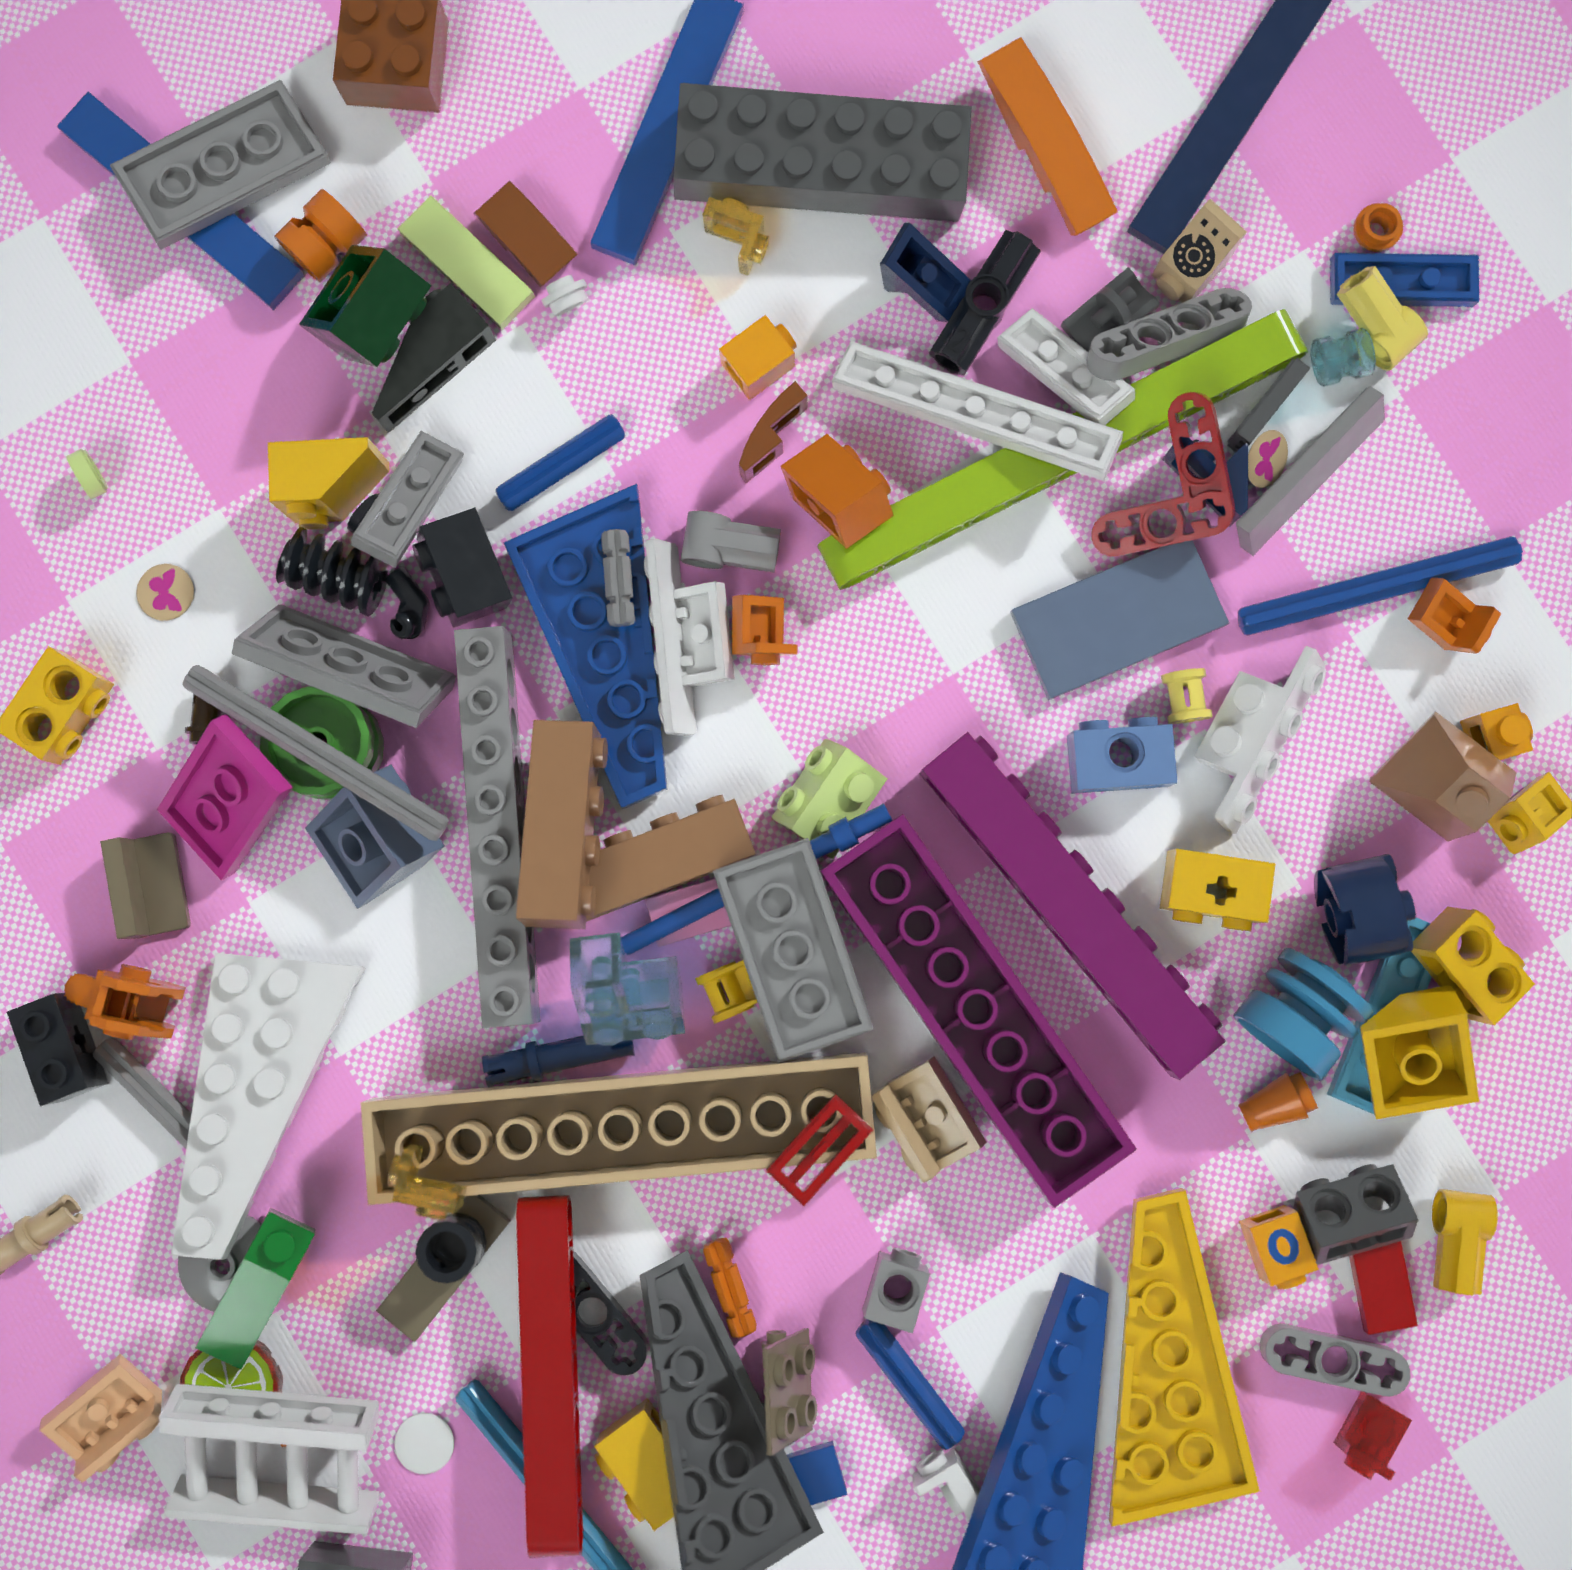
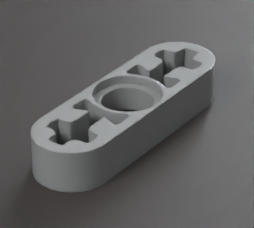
M1284 1323L1270 1326L1263 1333L1260 1340V1352L1263 1359L1274 1370L1282 1374L1386 1397L1400 1394L1405 1390L1410 1381L1411 1372L1406 1359L1385 1345ZM1286 1336H1289V1341L1294 1346L1309 1351V1361L1301 1355L1291 1353L1286 1355L1284 1361H1281V1356L1273 1350L1275 1343L1284 1344ZM1314 1340L1312 1346L1310 1347V1341ZM1332 1346L1343 1347L1347 1353V1364L1338 1373H1328L1322 1366L1323 1353ZM1385 1358H1387V1363L1395 1368L1393 1376L1385 1375L1383 1383H1381V1379L1373 1372L1360 1369L1361 1359L1367 1364L1383 1366ZM1308 1362L1310 1363V1368H1306Z

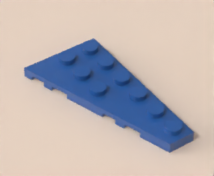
M636 483L503 542L582 721L593 722L600 732L601 738L607 739L608 758L604 770L622 809L668 790L662 726L658 711L659 695L657 674L654 668L652 624L649 619L648 581L644 570L645 550L639 488ZM615 529L626 530L629 536L630 552L626 553V556H629L631 560L633 598L630 599V602L634 605L635 622L625 627L610 626L607 621L606 605L610 604V600H607L605 594L603 558L607 557V555L602 551L601 535L604 531Z
M1059 1273L951 1570H1083L1108 1292L1073 1276Z

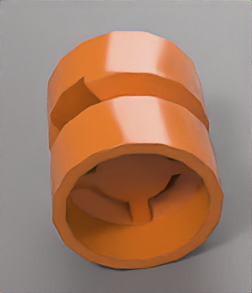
M322 188L303 206L304 217L302 219L292 217L274 235V238L282 248L319 283L338 266L337 255L339 253L346 254L351 245H358L367 236V233L356 219L332 195Z

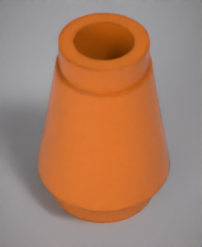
M1285 1072L1249 1097L1247 1101L1238 1104L1251 1132L1260 1128L1264 1129L1309 1118L1307 1113L1318 1109L1316 1101L1301 1072L1288 1076L1287 1072Z

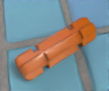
M718 1238L706 1243L703 1247V1253L708 1267L712 1266L713 1268L711 1277L723 1313H728L726 1322L730 1334L733 1338L750 1335L756 1331L757 1323L752 1309H747L746 1305L749 1304V1299L737 1263L732 1264L731 1259L734 1254L730 1242L727 1238Z

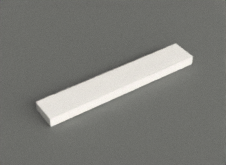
M850 341L831 380L834 390L1101 481L1105 480L1123 437V431L854 341Z

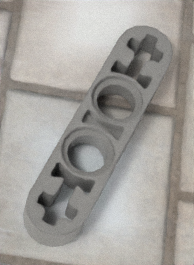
M1222 288L1096 335L1091 341L1086 360L1087 368L1097 378L1115 381L1199 350L1246 327L1252 309V302L1241 291L1232 288ZM1178 323H1190L1199 327L1200 330H1188L1181 327ZM1139 338H1153L1158 340L1161 345H1149L1140 341Z

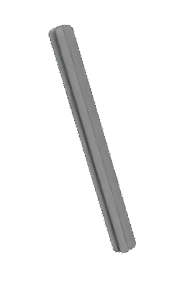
M194 665L188 671L183 680V687L403 824L432 841H437L446 830L449 822L446 816L200 665Z

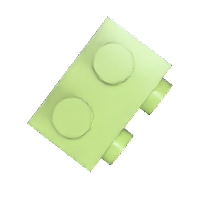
M825 739L820 746H817L810 752L805 761V768L793 786L787 788L780 796L772 819L791 830L800 838H809L810 841L830 831L828 826L844 817H847L848 821L865 813L888 778L847 747ZM837 849L827 854L826 856L831 859H834L840 849Z

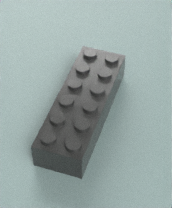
M680 83L674 164V200L958 222L967 198L972 106Z

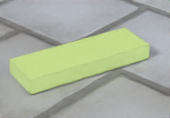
M431 195L397 228L399 233L501 330L535 298L534 292Z

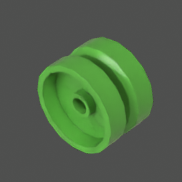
M306 686L287 693L271 707L272 710L322 740L326 736L327 744L369 770L375 772L379 769L383 761L384 738L378 720L367 708L312 686ZM260 736L261 753L292 785L293 791L315 799L332 800L344 787L268 739Z

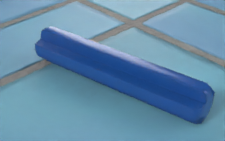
M612 414L605 416L499 485L495 490L496 495L508 511H514L623 440L625 437L623 427Z
M868 1319L865 1320L855 1332L858 1340L940 1448L948 1450L957 1445L965 1434L962 1425L886 1325Z

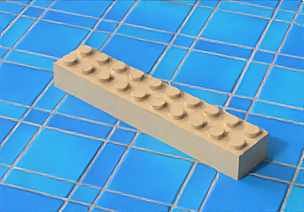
M866 1052L788 1059L780 1063L776 1060L374 1097L361 1102L368 1205L766 1169L835 1093L874 1129L868 1057ZM836 1110L785 1167L797 1166L843 1115ZM850 1124L814 1164L828 1163L858 1129ZM874 1130L846 1161L877 1158Z

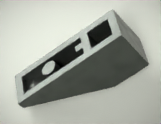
M452 283L443 290L436 289L425 297L427 302L424 310L417 319L410 323L372 411V415L387 433L391 432L497 341L486 321Z

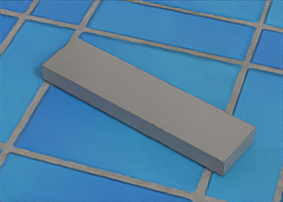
M1371 386L1366 387L1236 522V527L1242 549L1254 556L1385 420L1384 394Z

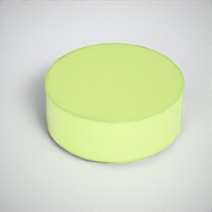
M81 448L66 456L73 473L91 500L107 492L108 486L86 450Z

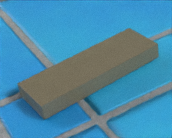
M481 1195L466 1196L454 1211V1213L468 1214L481 1224L485 1230L487 1240L485 1253L511 1222V1219ZM416 1260L376 1311L415 1342L469 1274L459 1281L448 1284L434 1282L423 1274Z

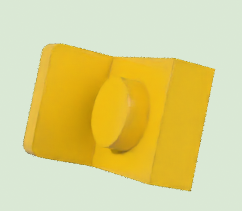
M1547 772L1530 782L1487 822L1512 854H1517L1546 841L1572 818V801L1552 774Z

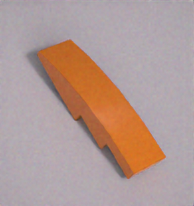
M1022 37L977 61L1018 150H1025L1044 193L1051 192L1070 235H1079L1117 213V208L1072 119Z

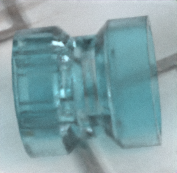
M1359 328L1348 331L1344 334L1343 338L1334 339L1331 336H1326L1312 341L1310 351L1311 364L1315 378L1320 386L1326 387L1338 384L1343 377L1347 376L1359 379L1373 375L1376 363L1375 351L1371 337L1366 329Z

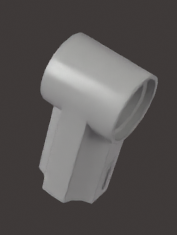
M689 511L680 561L691 566L707 569H722L724 565L775 573L781 529L731 522V519L725 515L708 511Z

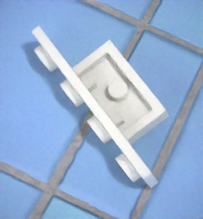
M650 539L646 540L645 543L647 555L644 559V570L650 584L651 604L649 606V619L655 634L656 652L654 654V668L659 676L661 694L658 706L659 717L664 724L666 734L695 735L697 729L692 687L735 680L725 583L713 581L682 588L678 546L664 540Z
M1308 646L1304 648L1284 687L1239 671L1194 755L1200 763L1235 777L1215 814V819L1219 824L1232 834H1237L1241 825L1248 823L1252 818L1257 806L1256 797L1265 781L1271 780L1275 775L1280 763L1279 754L1288 738L1294 737L1298 732L1303 720L1302 711L1309 697L1316 695L1324 683L1326 676L1325 663L1314 648Z

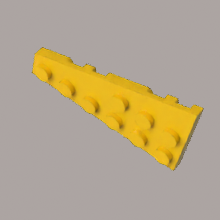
M1183 1188L1133 1199L1109 1522L1112 1527L1260 1492L1186 1190Z

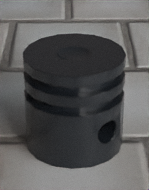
M456 1212L444 1215L424 1230L417 1241L415 1255L419 1268L425 1276L434 1282L448 1284L459 1281L469 1274L484 1256L487 1244L485 1230L478 1220L468 1214Z

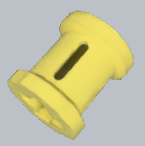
M1204 668L1179 670L1161 675L1162 683L1168 686L1172 714L1167 716L1168 724L1190 723L1213 717L1212 710L1207 709L1202 684V679L1206 677V670ZM1184 686L1188 688L1190 700L1189 707H1187L1185 703L1183 690Z

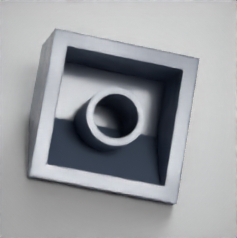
M392 765L374 772L411 795L408 786L401 780ZM345 787L305 827L357 909L365 906L422 868L445 846L440 838L437 841L429 840Z

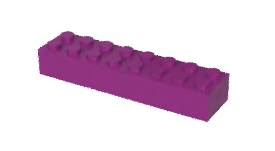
M904 814L820 871L829 888L1041 1194L1053 1208H1056L1138 1150Z

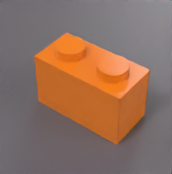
M825 434L780 466L792 499L846 549L894 516L887 496L891 493V489L885 477L877 469L871 471L867 469L851 446L846 444L842 447L828 434Z

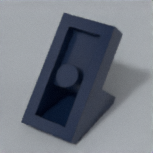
M911 223L903 224L880 262L884 289L887 292L907 293L939 322L949 321L963 299L968 283L971 281Z
M1182 437L1184 447L1199 441L1196 439L1192 441L1190 438ZM1247 443L1226 462L1235 503V517L1229 527L1248 510ZM1172 445L1162 460L1179 476ZM1205 449L1195 450L1188 459L1189 471L1198 478L1210 476L1216 467L1214 455ZM1206 499V504L1219 517L1225 514L1224 506H1215L1213 499Z

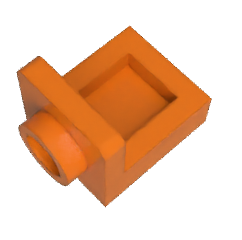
M1431 578L1410 613L1408 620L1444 650L1477 654L1489 640L1492 630L1501 616V612L1492 606L1475 605L1446 579Z
M755 595L732 596V655L751 656V665H780V656L798 655V645L784 644V598Z

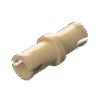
M64 1194L56 1202L35 1216H24L14 1223V1230L0 1238V1275L27 1255H38L48 1248L50 1240L83 1220V1214L78 1213L81 1211V1208L71 1196Z

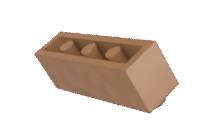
M533 720L516 919L526 927L586 930L587 916H593L595 912L596 888L595 885H589L591 866L598 865L600 857L599 836L593 835L595 816L601 817L603 813L604 791L603 787L597 786L599 768H605L607 764L608 744L606 738H601V734L593 722Z
M723 794L697 803L695 806L698 813L679 819L677 812L670 813L649 822L651 831L633 837L631 830H627L604 839L603 842L606 848L600 850L598 865L591 866L589 885H595L596 907L594 915L587 916L586 922L710 875L715 869L756 856L735 798L725 802Z

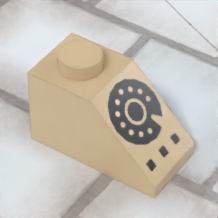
M1209 199L1160 258L1152 274L1156 279L1159 290L1167 298L1173 301L1179 300L1181 303L1196 298L1226 267L1247 231L1214 201Z

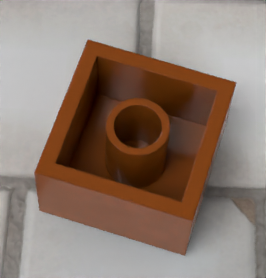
M341 0L332 80L346 105L440 113L449 21L441 0Z

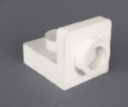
M953 1448L945 1454L938 1450L927 1455L916 1465L918 1471L912 1474L913 1488L920 1497L946 1482V1485L941 1487V1491L949 1507L956 1516L964 1512L969 1521L980 1489L956 1449Z

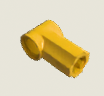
M1439 1189L1436 1192L1432 1206V1224L1434 1231L1438 1234L1433 1287L1455 1294L1482 1295L1486 1243L1494 1237L1498 1222L1497 1204L1492 1195Z

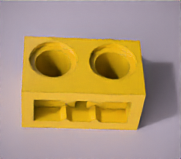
M48 646L1 715L0 734L40 760L61 765L63 760L72 757L79 749L83 740L81 734L90 720L97 718L107 707L110 700L108 693L114 686V683L69 654ZM77 677L79 680V690L73 698L68 700L65 695L66 685L72 678ZM49 718L52 724L51 732L46 739L41 741L38 736V727L44 719Z
M1447 906L1413 941V951L1411 952L1440 987L1453 986L1467 1012L1469 1020L1495 1026L1535 983L1523 970L1525 963L1522 958L1511 948L1504 946L1494 934L1495 925L1484 913L1476 909L1469 910ZM1461 937L1462 943L1458 951V940ZM1491 975L1490 983L1487 986L1488 977Z

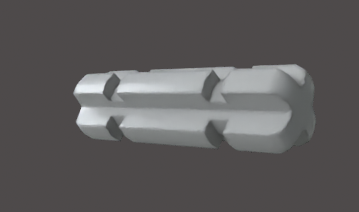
M626 530L604 531L601 539L602 551L607 555V557L603 558L605 594L607 600H610V604L606 605L607 621L610 626L625 627L635 622L634 605L630 602V599L633 598L631 560L629 556H626V553L630 552L629 536Z

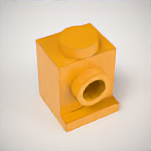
M1518 703L1460 721L1463 732L1486 749L1482 738L1483 734L1488 751L1500 760L1533 751L1531 744L1533 728L1528 716L1521 712Z

